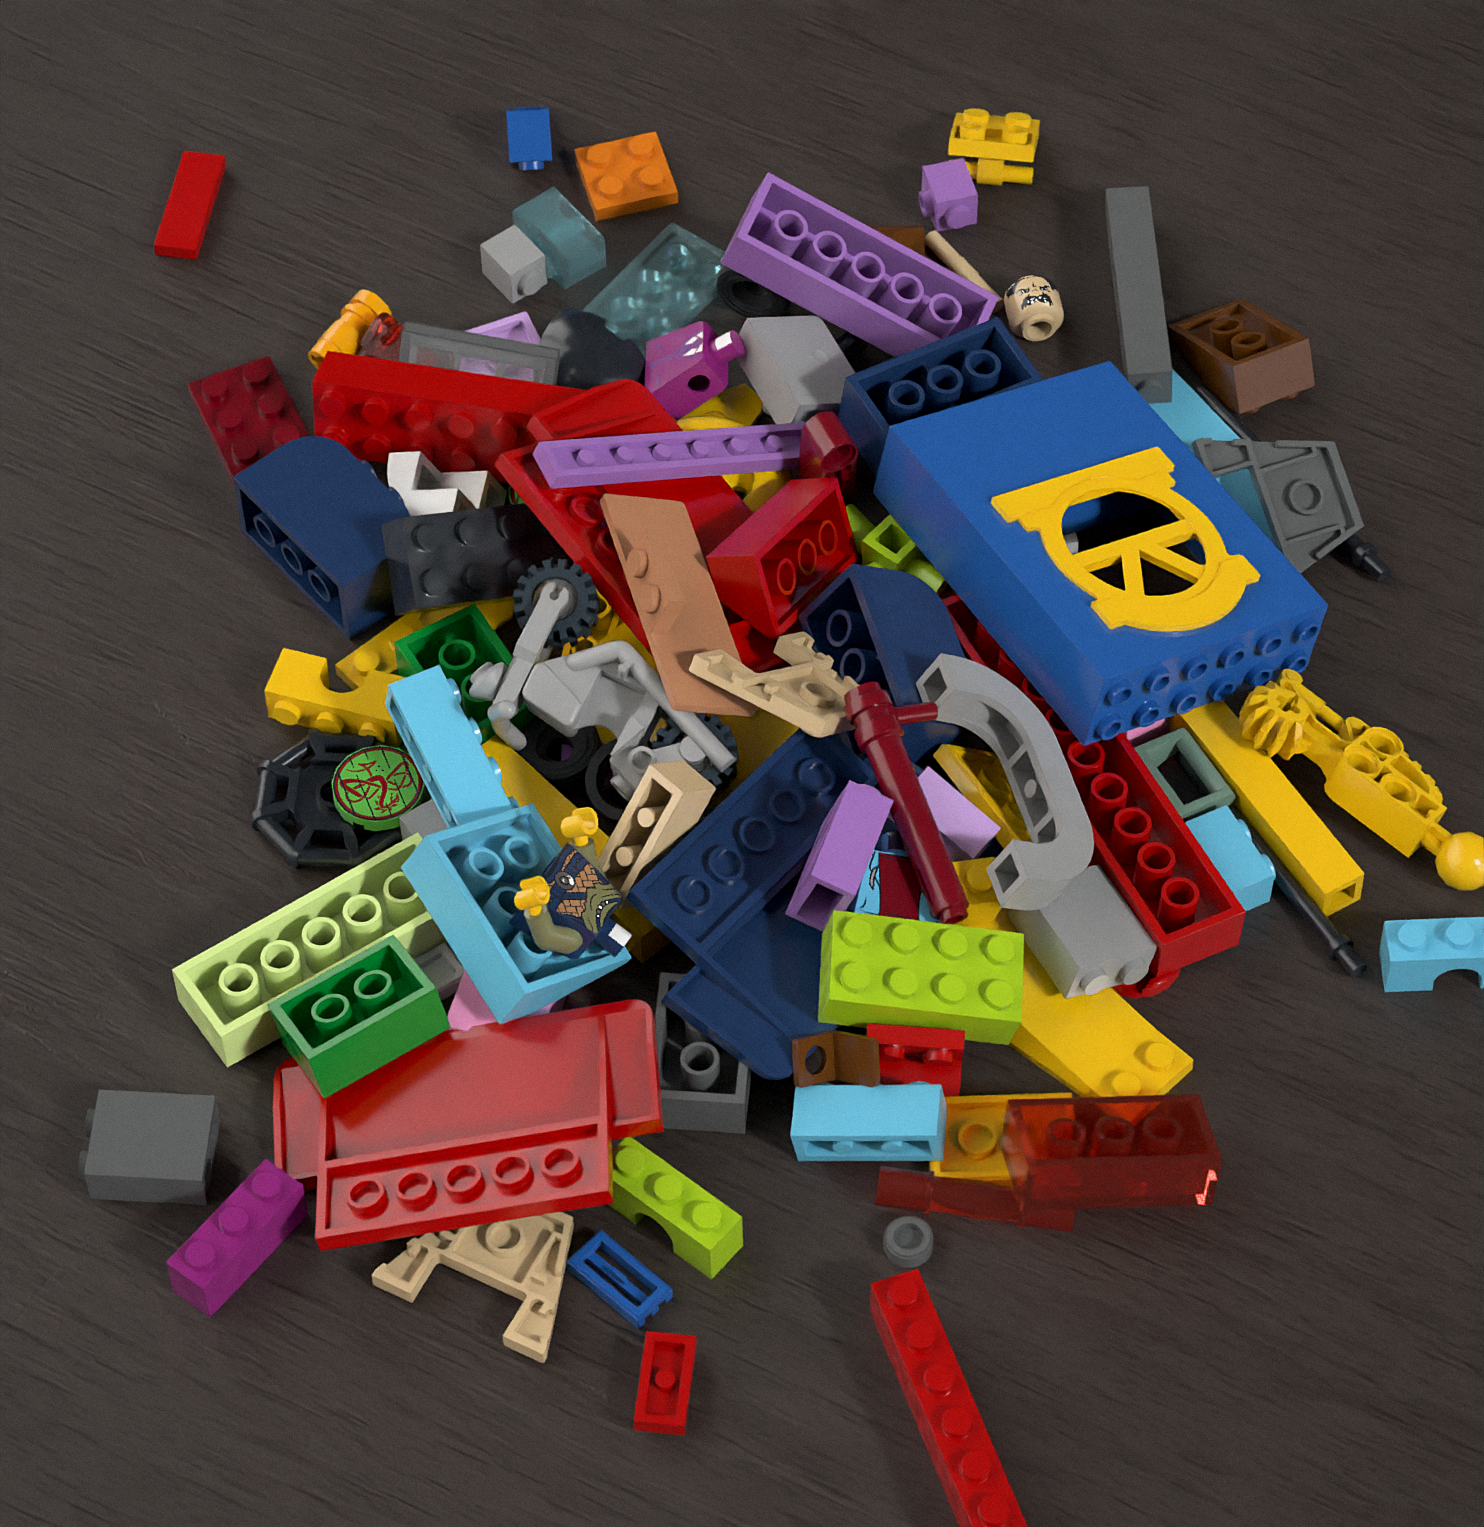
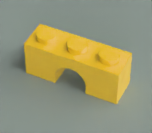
M283 648L264 690L268 717L286 725L298 724L317 728L321 732L359 734L365 737L368 734L376 736L377 740L389 747L399 748L402 738L385 706L388 685L406 677L369 669L365 681L359 688L351 692L338 693L329 690L330 679L327 658Z

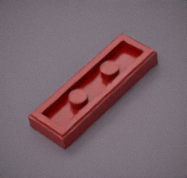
M192 151L183 152L155 239V255L197 260L226 169L225 155Z

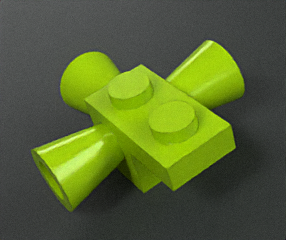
M849 504L845 506L858 554L862 555V565L912 574L929 585L941 600L955 595L956 592L891 514L875 527L855 505Z

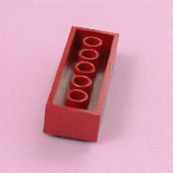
M327 351L312 380L315 436L339 442L359 460L388 464L389 453L421 451L439 472L488 471L497 481L508 483L495 467L501 453L538 443V440L527 428L532 416L585 390Z

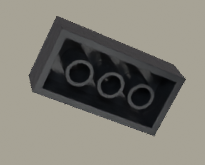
M526 503L402 517L381 525L395 615L467 607L474 603L476 605L514 601V589L518 590L519 578L521 575L527 577L529 575L528 568L534 564L537 569L543 567V560L550 559L551 564H558V559L567 560V564L571 567L574 564V561L541 521L538 520ZM555 589L554 594L551 596L559 595L562 589Z

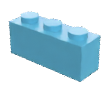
M918 1081L908 1085L880 1084L876 1087H868L863 1085H834L824 1082L804 1088L795 1087L790 1136L798 1161H943L948 1110L941 1085H931L927 1082Z

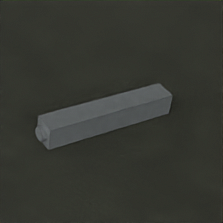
M1149 186L1106 189V228L1124 377L1148 404L1172 402V365Z

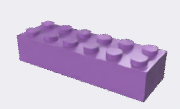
M769 172L751 198L720 262L894 357L901 356L988 321L998 300V296Z

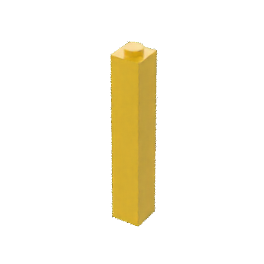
M1214 701L1194 708L1186 714H1176L1170 717L1169 731L1173 732L1180 728H1186L1236 795L1233 801L1234 804L1327 917L1360 900L1365 873L1262 748L1253 749V740L1241 736L1243 728L1238 724L1237 716L1224 701Z

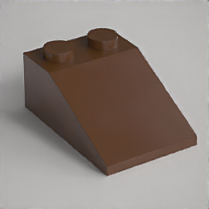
M1242 298L1167 326L1168 334L1206 386L1227 407L1238 414L1257 412L1265 404L1276 400L1294 398L1300 391L1315 386L1309 338Z

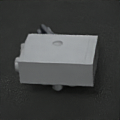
M818 315L747 318L739 333L745 346V353L736 359L762 400L763 411L771 415L775 424L807 422L810 418L822 412H833L838 417L845 378L856 374L849 362L865 351L868 343L848 331L835 340Z

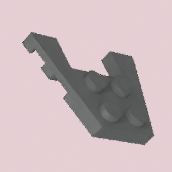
M1200 438L1192 443L1196 458L1215 479L1249 469L1275 546L1299 573L1305 571L1364 526L1335 441L1277 440L1276 442L1251 441V439L1217 441L1212 440V438Z

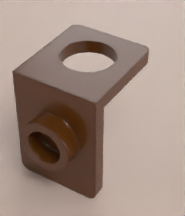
M830 1030L793 1040V1076L796 1087L804 1088L831 1080H840L868 1087L880 1085L879 1043L876 1038ZM818 1046L822 1053V1062L819 1069L810 1074L805 1066V1058L812 1047Z

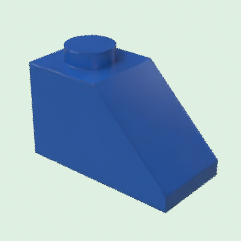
M549 106L507 108L510 163L518 162L519 170L543 169L544 161L552 160Z

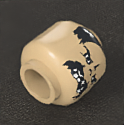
M1029 275L1020 278L1006 290L1003 301L1010 329L1017 336L1030 341H1041L1051 337L1062 325L1064 312L1058 288L1050 279Z

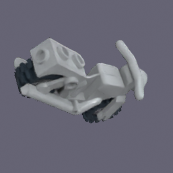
M550 559L542 561L543 567L539 569L536 568L535 564L528 568L529 575L527 577L521 575L518 580L519 588L518 590L514 589L513 594L515 614L523 632L516 643L513 659L508 669L503 662L495 665L487 662L478 668L470 678V682L473 684L469 690L470 696L493 702L488 709V717L494 732L513 750L523 749L527 743L526 737L510 722V719L519 712L525 702L530 712L567 737H574L580 728L587 726H600L612 731L618 741L609 760L614 775L610 782L628 802L631 800L650 764L684 760L716 787L711 799L717 797L719 789L722 788L725 791L737 777V763H739L735 737L733 738L732 731L727 723L723 725L721 719L714 714L710 718L706 716V713L697 712V715H695L693 712L673 710L670 707L660 676L634 647L626 641H612L548 660L554 648L555 650H563V644L570 643L572 648L579 645L578 638L583 636L586 640L591 635V626L596 627L599 620L597 613L600 612V603L591 576L588 572L584 574L581 566L576 563L571 567L565 559H558V564H551ZM660 718H662L667 726L659 728L656 733L657 740L653 741L651 750L648 748V741ZM707 804L694 829L710 812L709 804Z

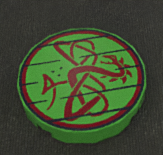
M384 745L365 747L348 755L336 768L331 782L335 808L343 819L352 825L353 822L364 825V829L371 831L397 828L400 826L399 817L419 807L426 795L425 783L411 755L399 748Z

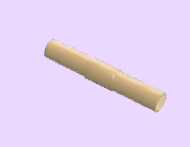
M931 231L926 235L924 243L950 271L998 296L992 313L998 312L1003 307L1004 301L983 280L979 273L937 231Z

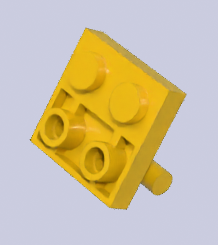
M966 109L964 113L956 112L949 138L948 155L978 157V162L965 161L971 178L977 179V184L1002 186L1003 182L1032 184L1034 167L1004 164L1005 160L1033 162L1039 137L1040 120L1031 119L1030 115L1019 112L1008 113L1006 117L989 115L988 111L982 109Z

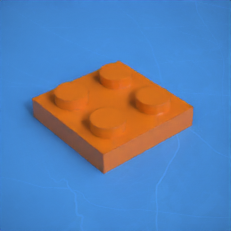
M656 131L574 149L575 162L596 221L678 203V191Z

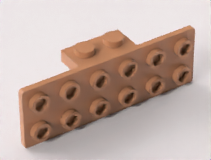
M604 494L600 504L670 707L675 711L754 716L758 710L756 705L689 671L694 655L697 653L722 649L739 662H741L685 504L675 500Z

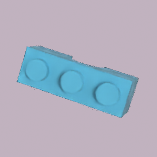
M1484 917L1384 921L1379 949L1384 992L1432 990L1434 981L1440 974L1454 969H1470L1478 972L1480 988H1484Z

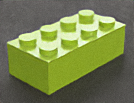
M833 910L822 933L818 1022L867 1028V1023L963 1030L965 1031V1040L1009 1045L1022 1023L1024 933Z

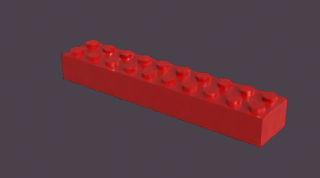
M956 594L942 599L950 615L965 658L988 667L1015 685L1033 702L1052 728L1092 827L1094 849L1091 861L1087 867L1100 865L1158 946L1149 965L1156 978L1238 945L1246 911L1125 734L1121 733L1110 740H1100L1083 746L961 598Z

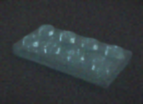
M671 222L582 311L593 313L606 319L605 327L621 340L631 339L646 359V343L648 341L687 326L719 294L716 282L718 274L724 266L720 262L725 252Z

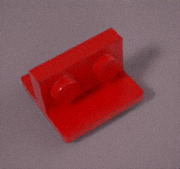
M867 1023L866 1036L876 1038L879 1043L880 1084L908 1085L912 1082L920 1081L931 1085H941L944 1097L960 1095L965 1031Z

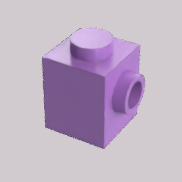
M964 158L922 166V191L919 192L920 208L924 217L930 216L937 232L977 224L978 194Z

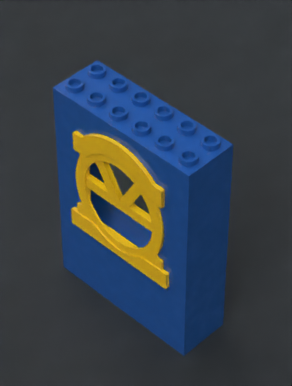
M1111 361L889 426L873 494L1083 746L1100 740H1110L1118 734L1138 727H1148L1156 721L1176 714H1186L1202 705L1214 701L1220 702L1237 693L1255 689L1257 685L1264 686L1269 681L1277 680L1284 669H1292L1300 674L1308 666L1315 641L1321 631V624L1328 604ZM1154 508L1168 524L1073 555L1063 538L1065 535ZM1183 542L1203 565H1199L1166 548ZM1140 558L1194 583V585L1172 595H1145ZM1122 562L1125 591L1103 582L1090 572Z

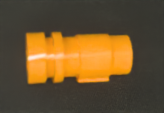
M362 289L350 300L349 304H346L340 312V319L335 320L308 353L309 360L316 369L321 365L327 351L356 355L363 348L367 340H374L379 331L385 328L392 319V313L380 297L369 290Z

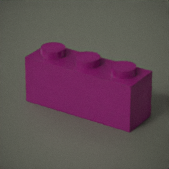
M265 1159L166 1262L173 1292L210 1318L307 1217L308 1210L303 1185Z

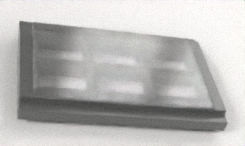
M405 321L404 331H402L399 362L556 385L560 349Z

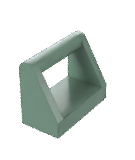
M1180 728L1134 747L1184 822L1225 805L1229 806L1235 800L1236 795L1186 728ZM1177 751H1180L1211 794L1184 805L1157 767Z

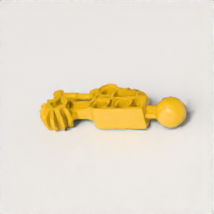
M1284 669L1276 683L1269 681L1266 686L1257 685L1249 693L1240 710L1237 722L1243 728L1241 736L1253 740V749L1262 748L1267 751L1270 758L1278 754L1285 760H1289L1294 754H1304L1320 766L1327 779L1324 784L1327 795L1336 804L1409 858L1417 849L1423 846L1436 856L1435 864L1438 874L1446 885L1459 891H1471L1484 886V838L1473 832H1459L1452 835L1438 824L1447 810V807L1441 804L1443 801L1442 793L1435 786L1433 778L1421 771L1422 766L1417 761L1412 762L1409 759V755L1404 751L1402 741L1395 733L1382 727H1370L1356 717H1348L1345 720L1326 706L1325 701L1301 684L1303 682L1301 675L1292 669ZM1316 716L1321 718L1323 721H1325L1339 733L1336 735L1334 732H1332L1330 729H1328L1326 726L1320 723L1316 719Z

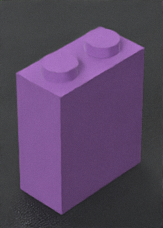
M849 780L822 823L785 913L786 915L823 932L833 910L845 911L857 893L894 800L881 795L876 788L870 785L857 784Z

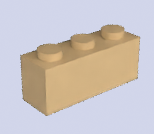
M684 760L649 765L598 858V863L607 879L621 892L622 900L617 906L618 909L634 907L626 899L630 890L693 831L716 790L715 786Z

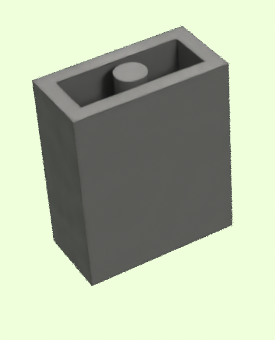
M99 1089L96 1108H88L86 1115V1136L90 1137L88 1150H81L78 1163L79 1179L86 1180L90 1199L207 1205L220 1125L215 1096Z

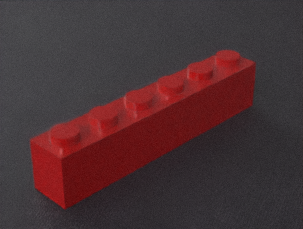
M918 1268L871 1283V1316L959 1527H1028Z

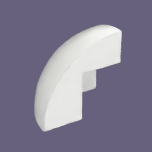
M421 451L389 453L387 467L389 487L395 488L401 495L410 516L503 506L505 503L507 491L488 471L440 473Z

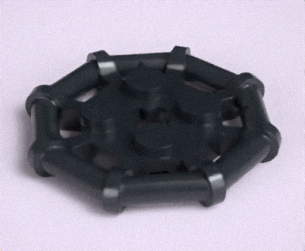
M317 728L308 730L307 736L272 760H263L257 768V773L260 776L255 809L249 817L252 828L255 831H261L288 859V865L296 869H300L302 866L355 868L380 854L402 839L400 826L395 829L379 831L358 846L357 839L367 836L370 830L364 829V825L355 822L352 825L347 822L335 808L334 803H329V801L323 799L332 796L331 782L336 768L350 754L326 753V751L356 752L365 747L387 745L377 740L376 736L368 734L365 737L359 734L318 732ZM313 754L309 767L301 771V766L296 770L291 769ZM283 785L288 787L286 801L275 802L277 786ZM291 819L296 824L299 832L296 840L279 823ZM315 840L344 841L345 849L313 847Z

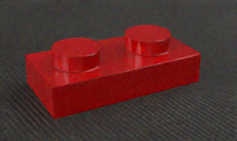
M646 1331L634 1415V1431L685 1435L697 1347L696 1336Z

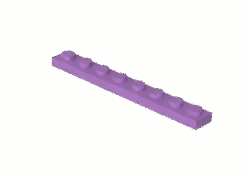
M806 422L543 441L538 443L533 456L551 489L798 469L801 431Z

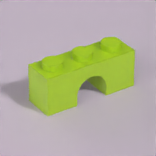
M632 1137L624 1138L612 1151L613 1203L608 1205L635 1225L645 1214L654 1219L670 1236L673 1243V1252L712 1280L743 1247L742 1216Z

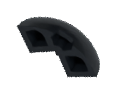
M562 310L546 327L539 343L541 346L560 349L556 386L583 389L585 391L620 379L634 380L645 386L646 359L631 339L621 340L606 328V319L580 310ZM534 369L533 382L539 383L540 370Z

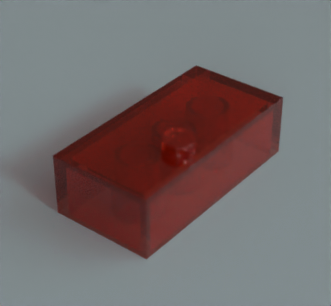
M1199 1094L1008 1099L1000 1139L1001 1150L1020 1211L1213 1205L1223 1161Z

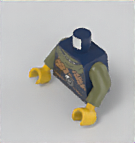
M591 807L574 809L572 816L565 817L560 826L563 835L567 838H573L574 841L571 844L567 842L545 868L541 876L524 879L520 882V887L523 891L517 892L514 898V904L518 909L508 923L531 936L538 948L560 953L571 960L578 959L592 942L615 958L632 936L631 933L610 918L622 900V895L607 879L598 863L594 841L592 838L587 837L597 831L598 817L596 812Z

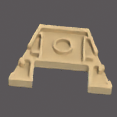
M804 631L779 636L773 653L792 666L773 671L755 673L722 649L694 655L689 668L690 672L800 727L811 736L822 738L856 729L854 725L848 723L844 713V706L846 705L844 695L852 688L858 686V684L850 676H845L844 680H842L837 675V672L831 669L834 660L830 655L826 656L821 652L816 654L812 649L815 640Z
M563 1212L428 1233L419 1239L414 1237L407 1243V1249L388 1265L384 1262L375 1269L372 1274L373 1285L412 1303L434 1267L441 1263L516 1297L524 1302L503 1334L504 1346L544 1364L548 1355L574 1227L573 1217Z

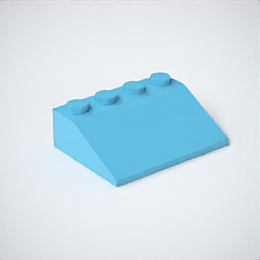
M533 803L426 835L401 867L499 1025L539 1011L626 964L632 958L625 946L614 958L592 942L578 959L571 960L560 953L538 948L531 936L508 923L518 909L514 904V898L517 892L523 891L520 887V882L524 879L541 876L545 868L562 849Z

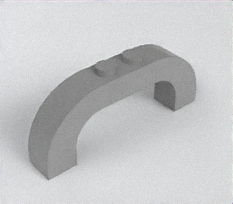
M941 653L916 682L922 702H934L938 708L936 721L957 724L967 728L982 738L993 749L1001 761L1032 842L1013 839L987 867L986 870L999 904L1002 908L1015 910H1037L1047 907L1055 902L1086 869L1091 861L1094 849L1092 827L1059 742L1039 709L1015 685L995 671L977 662Z

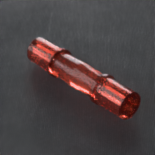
M880 1166L875 1202L877 1206L924 1212V1215H929L930 1210L971 1219L1018 1223L1017 1228L1026 1226L1072 1233L1077 1193L1028 1187V1184L1024 1183L1022 1188L977 1179L934 1176L935 1171L931 1170L928 1173Z

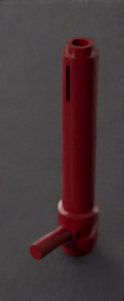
M867 682L858 685L844 695L846 703L844 713L848 723L856 727L854 737L859 750L867 754L883 796L894 800L890 813L933 918L940 920V923L957 924L968 917L967 908L969 907V901L902 741L904 736L902 725L936 720L938 708L934 702L894 707L888 692L881 690L879 683Z

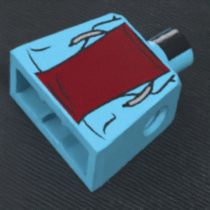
M885 833L881 837V851H873L857 893L847 907L846 912L940 923V920H935L931 914L899 833Z

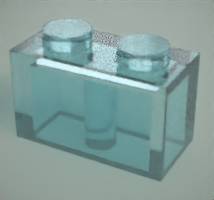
M555 187L512 210L513 225H516L545 255L547 278L553 277L564 290L606 266L605 237Z

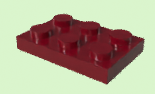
M270 356L187 383L189 395L233 486V477L282 445L294 439L309 437Z

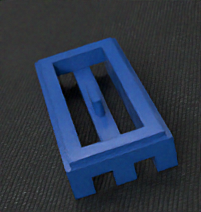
M601 1229L566 1261L567 1270L637 1329L645 1324V1318L649 1314L653 1316L659 1311V1305L662 1302L667 1303L673 1297V1291L670 1286ZM600 1248L653 1293L648 1297L631 1283L624 1274L615 1267H612L594 1251ZM584 1261L589 1263L593 1268H595L599 1273H601L605 1278H607L611 1283H613L617 1288H619L624 1294H626L639 1306L636 1307L633 1303H631L627 1298H625L621 1293H619L615 1288H613L609 1283H607L603 1278H601L597 1273H595L590 1267H588L584 1263Z

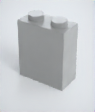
M1099 864L1086 867L1077 879L1051 905L1037 910L1009 909L1007 914L1017 931L1024 933V941L1065 999L1083 994L1093 995L1105 988L1124 983L1131 985L1140 981L1147 974L1148 967L1158 948Z

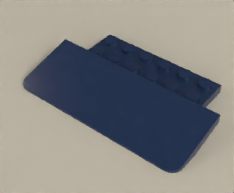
M801 728L797 729L639 881L626 897L636 909L696 963L664 996L661 1003L756 1074L769 1080L784 1079L793 1073L792 1042L794 1039L835 1030L839 1026L818 1022L823 932L785 913L822 823L849 780L857 784L870 785L883 795L873 769L834 734L822 738L814 737L805 733ZM911 762L917 777H919L924 770ZM888 817L874 850L881 851L882 835L889 832H898L895 823ZM994 837L978 859L997 858L1004 848ZM814 1046L808 1051L805 1060L816 1050L818 1046Z

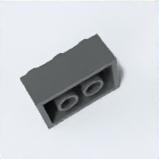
M660 972L655 1030L664 1128L745 1134L751 1069L661 1003L664 996L686 974Z

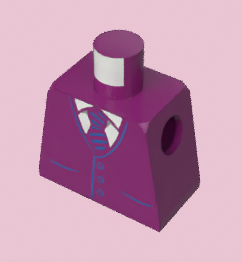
M698 321L652 339L646 343L645 387L673 420L677 421L725 390L728 385V362L745 353L744 343L736 331L731 330L719 337L703 321Z

